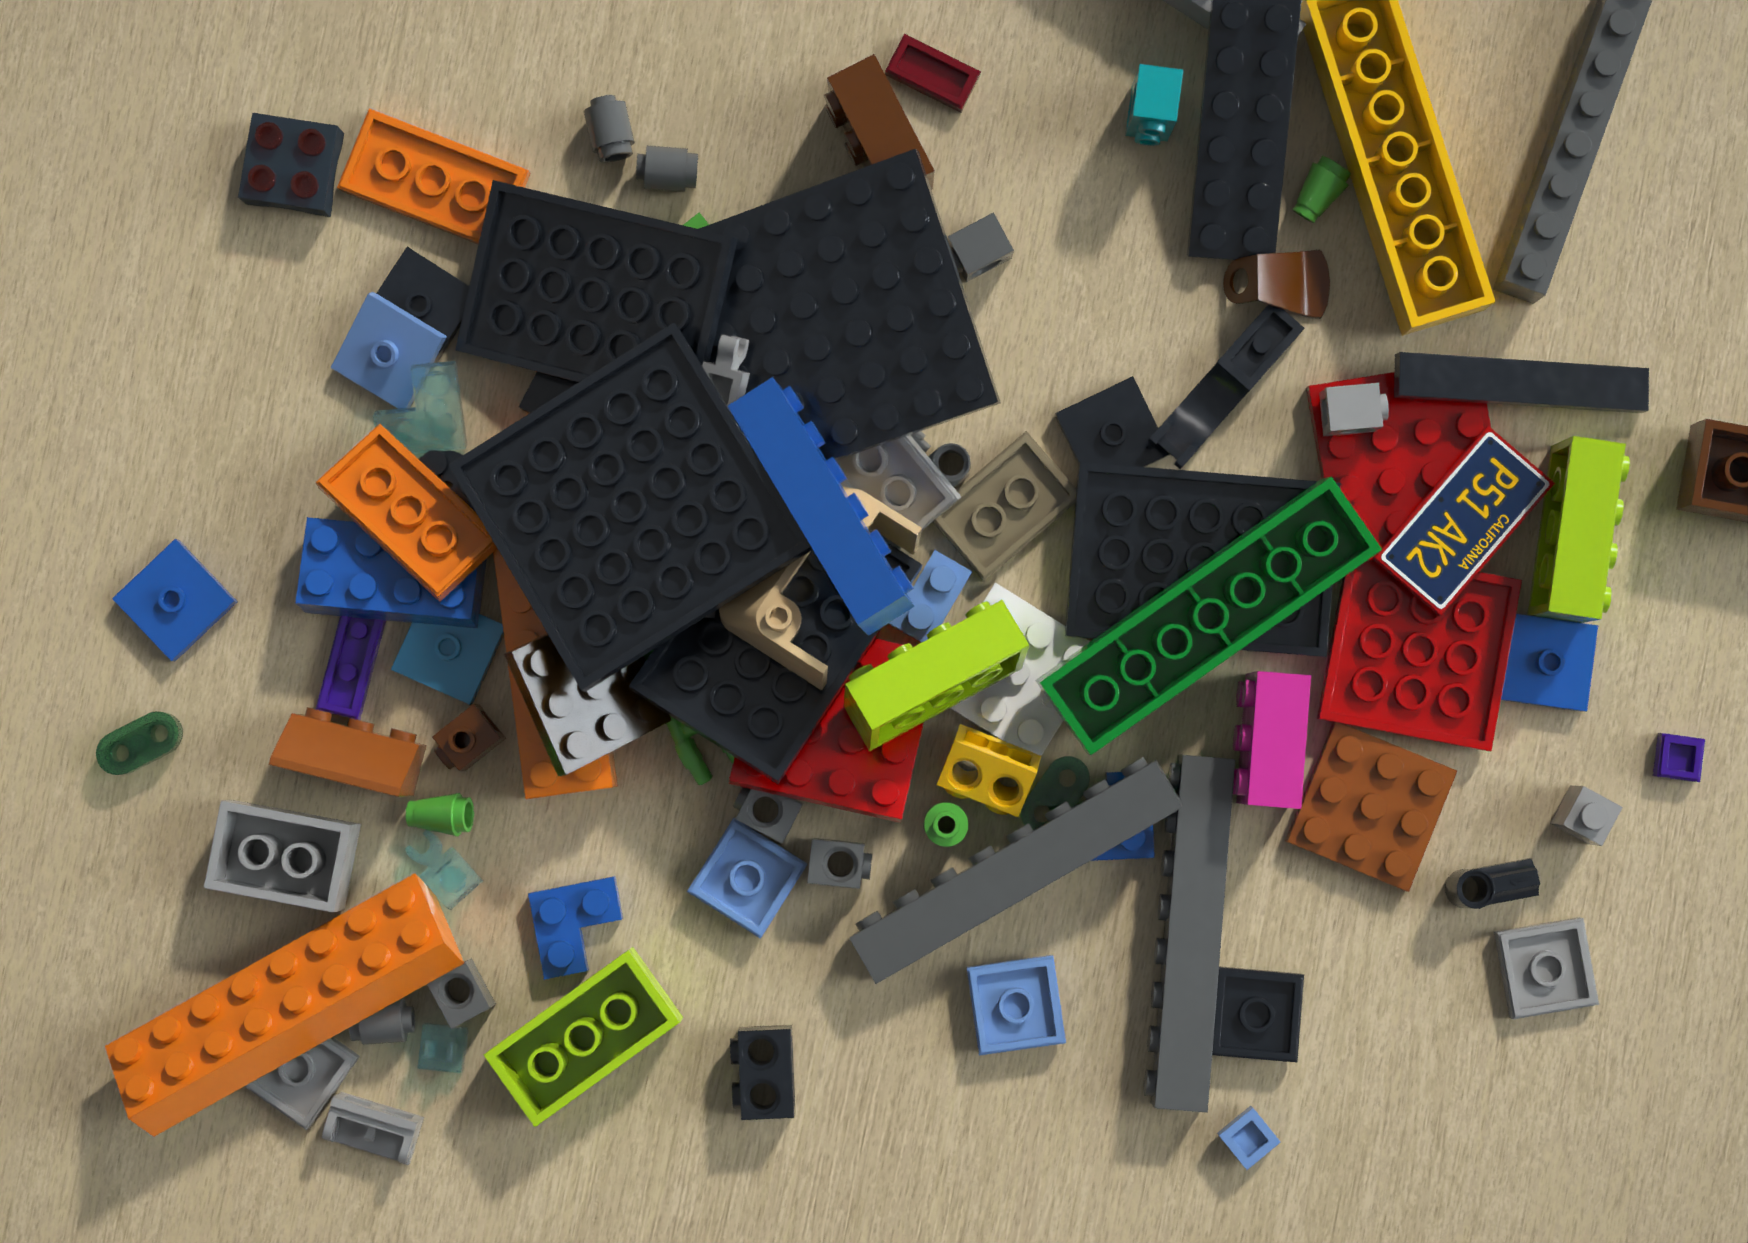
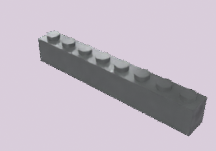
M1597 0L1493 290L1532 304L1546 295L1652 0Z
M1178 755L1177 763H1170L1168 780L1182 802L1183 808L1165 818V833H1172L1170 850H1163L1161 876L1168 877L1167 894H1160L1158 902V920L1165 921L1163 938H1156L1154 963L1161 964L1160 982L1153 981L1151 1008H1158L1157 1024L1156 1026H1149L1147 1040L1148 1052H1154L1153 1070L1146 1069L1144 1078V1096H1151L1150 1103L1157 1109L1208 1113L1235 759Z
M1144 757L1121 769L1124 775L1123 779L1110 786L1105 779L1082 792L1086 798L1085 801L1072 808L1067 801L1044 814L1048 822L1033 830L1029 823L1006 836L1010 844L995 852L991 845L968 858L972 864L969 868L957 874L952 867L930 880L934 886L931 890L919 896L916 889L893 901L896 910L881 917L880 913L876 911L855 923L859 931L853 934L850 940L875 984L1183 808L1182 802L1158 761L1155 759L1147 764Z

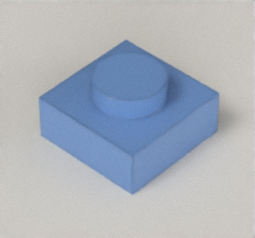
M1249 1106L1217 1133L1246 1170L1281 1143L1252 1106Z

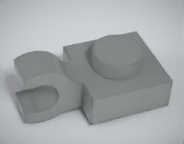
M722 335L718 344L716 364L703 362L702 366L728 407V405L744 396L750 373L740 371L738 368L747 354L749 340L736 336Z

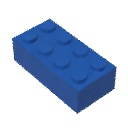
M307 517L295 603L305 613L478 628L487 558L439 602L355 522Z

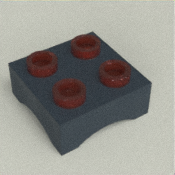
M252 113L238 198L247 205L283 208L331 217L334 181L342 150L344 132L337 125Z

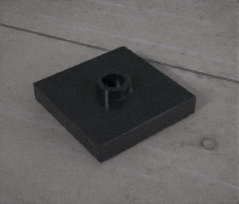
M407 246L376 294L447 336L432 365L435 367L460 329L469 286Z
M1133 376L1055 413V418L1077 463L1088 462L1146 467L1170 455L1158 443L1153 446L1148 442V439L1156 432L1158 426Z
M1219 966L1212 1055L1298 1063L1304 974Z

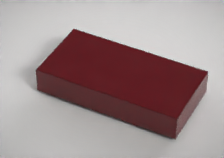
M904 34L885 70V75L962 113L981 75V71Z

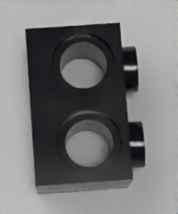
M792 1025L740 1027L738 1038H730L731 1065H739L740 1082H732L733 1109H741V1120L795 1118ZM756 1039L769 1041L774 1048L773 1057L767 1061L754 1059L749 1051L750 1044ZM760 1083L770 1085L776 1093V1099L769 1105L756 1103L751 1095V1089L755 1085Z

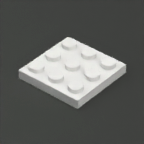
M995 583L983 602L988 601L990 606L1000 600H1003L1029 643L1023 667L1021 670L952 706L950 709L998 739L1042 756L1062 724L1063 719L1035 680L1090 641L1082 637L1065 636V625Z

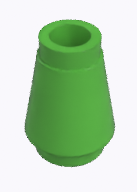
M1321 156L1317 164L1312 163L1296 201L1297 203L1292 210L1309 222L1315 223L1317 218L1349 186L1346 182L1351 173L1328 157Z
M460 793L409 801L406 807V822L409 827H417L458 837L462 832H470L473 826L474 806L470 797H462Z

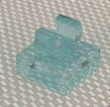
M423 1024L417 1069L462 1073L464 1071L469 1028L456 1026L451 1029L448 1025Z

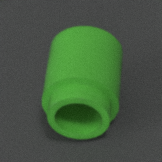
M940 802L933 805L927 811L924 817V830L928 838L936 845L950 847L960 843L966 836L968 819L965 812L956 804ZM944 816L953 818L955 822L953 831L942 833L938 829L940 818Z

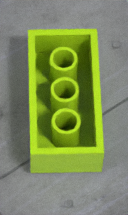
M1571 436L1551 446L1547 476L1555 484L1546 493L1543 500L1527 615L1585 623L1601 620L1602 613H1607L1612 595L1611 587L1606 586L1608 570L1614 568L1618 553L1617 544L1612 543L1614 526L1620 524L1624 509L1623 500L1618 499L1620 483L1626 481L1630 466L1629 456H1624L1625 443Z
M1003 600L991 606L988 601L978 604L965 614L967 619L954 626H951L950 622L941 624L927 634L928 640L915 647H912L911 643L904 644L887 656L889 659L887 662L873 668L872 664L865 665L848 677L850 681L845 684L843 707L869 751L1022 669L1029 643Z
M631 947L483 1055L533 1126L536 1127L679 1024L684 1017L635 948Z

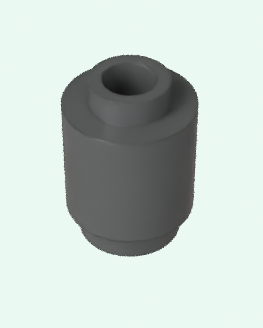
M604 95L590 101L591 106L583 112L593 153H598L599 161L603 163L615 162L632 156L631 146L635 141L626 102L616 100L615 95Z
M647 145L646 154L637 153L636 180H644V189L685 192V188H696L698 154L688 153V148Z
M404 998L394 1002L349 1028L351 1041H361L363 1045L406 1042L408 1033L415 1031L414 1007L407 1006Z

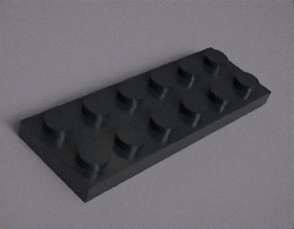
M1211 0L1187 249L1188 257L1236 260L1256 254L1276 253L1302 0Z

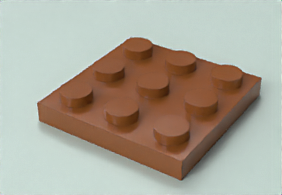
M1333 722L1302 797V807L1296 812L1285 842L1409 892L1457 770L1348 725Z

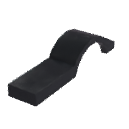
M1267 305L1148 439V442L1153 446L1158 443L1177 460L1174 465L1181 469L1305 328L1285 310Z

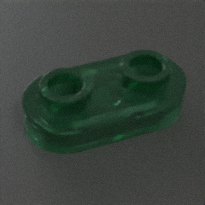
M150 712L105 735L97 745V762L105 772L112 775L133 773L176 750L183 738L182 725L170 713ZM160 725L165 726L168 731L167 738L162 742L157 740L155 736V731ZM121 745L126 746L129 751L128 758L123 762L116 755L117 749Z
M1064 756L1055 759L1048 766L1027 796L1022 807L1020 817L1023 825L1029 823L1034 830L1048 822V820L1038 822L1035 819L1034 810L1039 805H1045L1049 810H1052L1067 801L1071 808L1076 806L1083 796L1082 792L1087 790L1090 782L1088 768L1081 760L1071 756ZM1066 769L1071 770L1075 775L1074 783L1068 787L1063 786L1059 782L1060 773Z

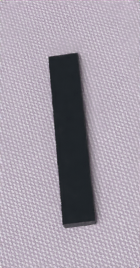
M1399 352L1395 354L1394 398L1644 413L1649 411V368Z

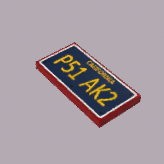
M1488 426L1384 544L1382 550L1372 559L1434 613L1440 616L1553 487L1555 482Z

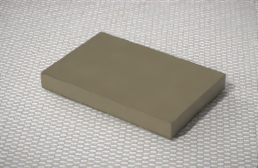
M1025 431L956 491L960 494L961 498L936 518L933 523L978 576L985 581L1075 504L1076 488L1031 435Z

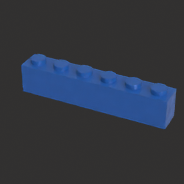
M772 377L728 405L729 410L858 626L869 636L915 607L907 594L914 589L900 566L892 569L885 556L891 553L889 546L877 529L870 533L863 522V519L869 516L866 508L855 492L848 496L843 489L841 483L847 480V477L833 456L828 460L823 456L819 447L826 443L812 421L807 424L803 423L797 412L804 409L791 386L789 385L782 389Z

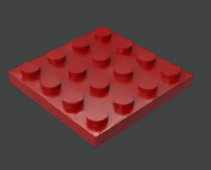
M1394 372L1310 385L1306 388L1321 479L1332 477L1336 483H1341L1340 490L1381 548L1486 427L1489 426L1491 428L1487 403L1394 398ZM1379 383L1380 394H1386L1389 408L1388 419L1383 420L1382 428L1376 432L1323 436L1319 398L1321 391L1326 387Z
M1373 557L1344 576L1340 588L1317 719L1492 752L1522 580L1478 572L1447 610L1438 616L1372 559Z
M875 638L854 671L868 664H872L873 668L887 662L889 660L887 656L903 644ZM844 685L779 784L771 781L735 757L729 777V784L901 823L924 722L869 751L843 707Z

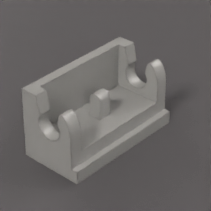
M340 1092L332 1098L322 1138L409 1165L424 1117Z

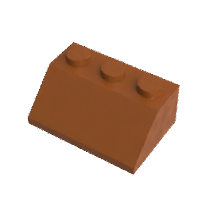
M307 707L305 715L291 714L270 757L269 765L403 797L414 796L427 745L416 743L417 734L391 728L390 735L388 736L373 732L374 723L349 718L348 724L344 725L331 721L333 713Z

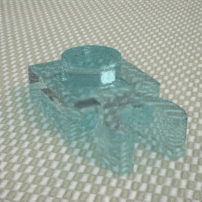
M425 830L423 835L430 842L429 850L424 854H419L417 850L409 845L405 848L407 855L418 864L428 866L419 877L444 906L452 910L483 880L455 848L450 847L443 854L440 839L432 832Z

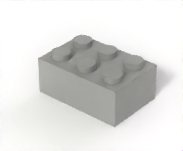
M222 800L220 802L204 888L329 912L345 910L361 824L243 801Z

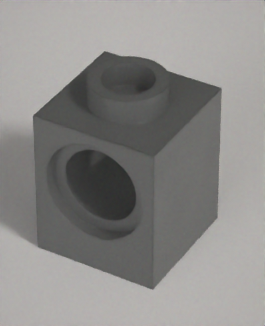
M994 212L947 237L958 273H962L966 282L1013 257L1014 249Z
M742 787L733 807L739 810L736 820L783 843L804 803L796 799ZM764 796L774 799L778 805V814L770 822L760 821L754 814L755 802Z
M813 838L807 883L860 889L861 879L870 880L872 853H864L865 843ZM844 851L852 857L854 866L847 875L838 876L830 871L828 859L834 852Z
M472 958L427 984L451 1029L496 1005ZM453 978H461L468 983L470 994L466 1001H458L451 996L449 985Z

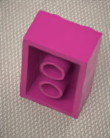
M1255 671L1247 673L1245 680L1238 682L1236 705L1243 708L1242 724L1235 725L1233 735V750L1240 751L1239 768L1234 770L1233 794L1237 795V804L1301 809L1311 675Z

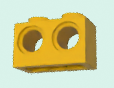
M960 724L942 767L937 785L943 787L947 793L956 798H970L981 802L994 813L1000 815L1011 814L1019 817L1037 774L1041 755ZM969 761L977 769L974 771L963 770L957 762ZM1009 777L1014 779L1018 785L1006 787L998 779Z

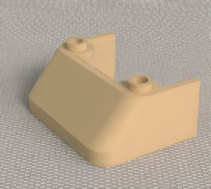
M842 486L848 496L855 492L866 508L869 516L864 518L863 522L867 528L877 529L885 538L912 555L915 554L919 547L922 531L920 526L866 492ZM810 552L719 608L721 622L727 630L820 690H823L827 684L828 666L791 643L801 627V613L793 601L782 595V592Z

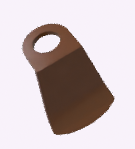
M1320 249L1256 254L1238 258L1230 263L1224 275L1223 288L1227 299L1235 304L1259 301L1297 315L1321 319L1328 306L1330 275L1327 261ZM1243 268L1247 273L1248 283L1245 290L1238 294L1234 290L1233 279L1236 272Z

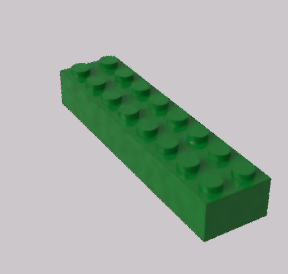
M1322 478L1035 681L1084 751L1092 755L1376 555L1382 548L1333 478Z

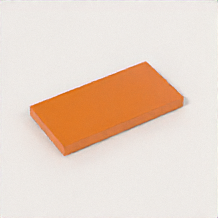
M369 108L337 188L344 193L479 245L493 180L525 188L531 173L527 169Z
M381 424L376 426L316 481L318 488L439 602L497 549L477 513Z

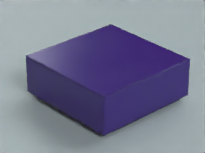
M1658 733L1653 776L1700 782L1705 739Z

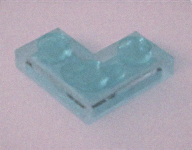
M456 361L412 365L410 372L416 407L375 411L373 414L375 427L381 424L412 454L427 453L431 450L451 451L466 449L468 443Z

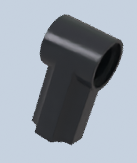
M1532 858L1479 868L1457 870L1447 878L1445 893L1448 900L1459 908L1481 909L1487 905L1539 896L1540 880L1538 870L1535 868ZM1468 877L1473 878L1478 886L1475 898L1470 901L1462 893V885Z

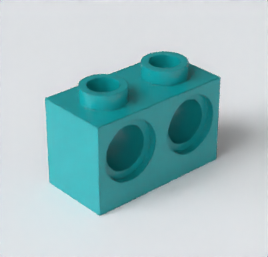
M1139 64L1131 86L1125 136L1135 137L1134 141L1136 143L1148 146L1160 145V141L1168 142L1177 122L1183 69Z

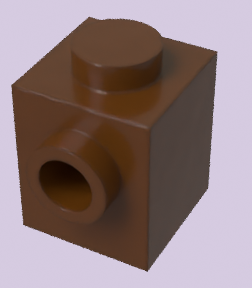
M472 704L432 736L439 745L434 749L438 758L448 769L451 770L455 766L459 771H467L506 739L478 704Z

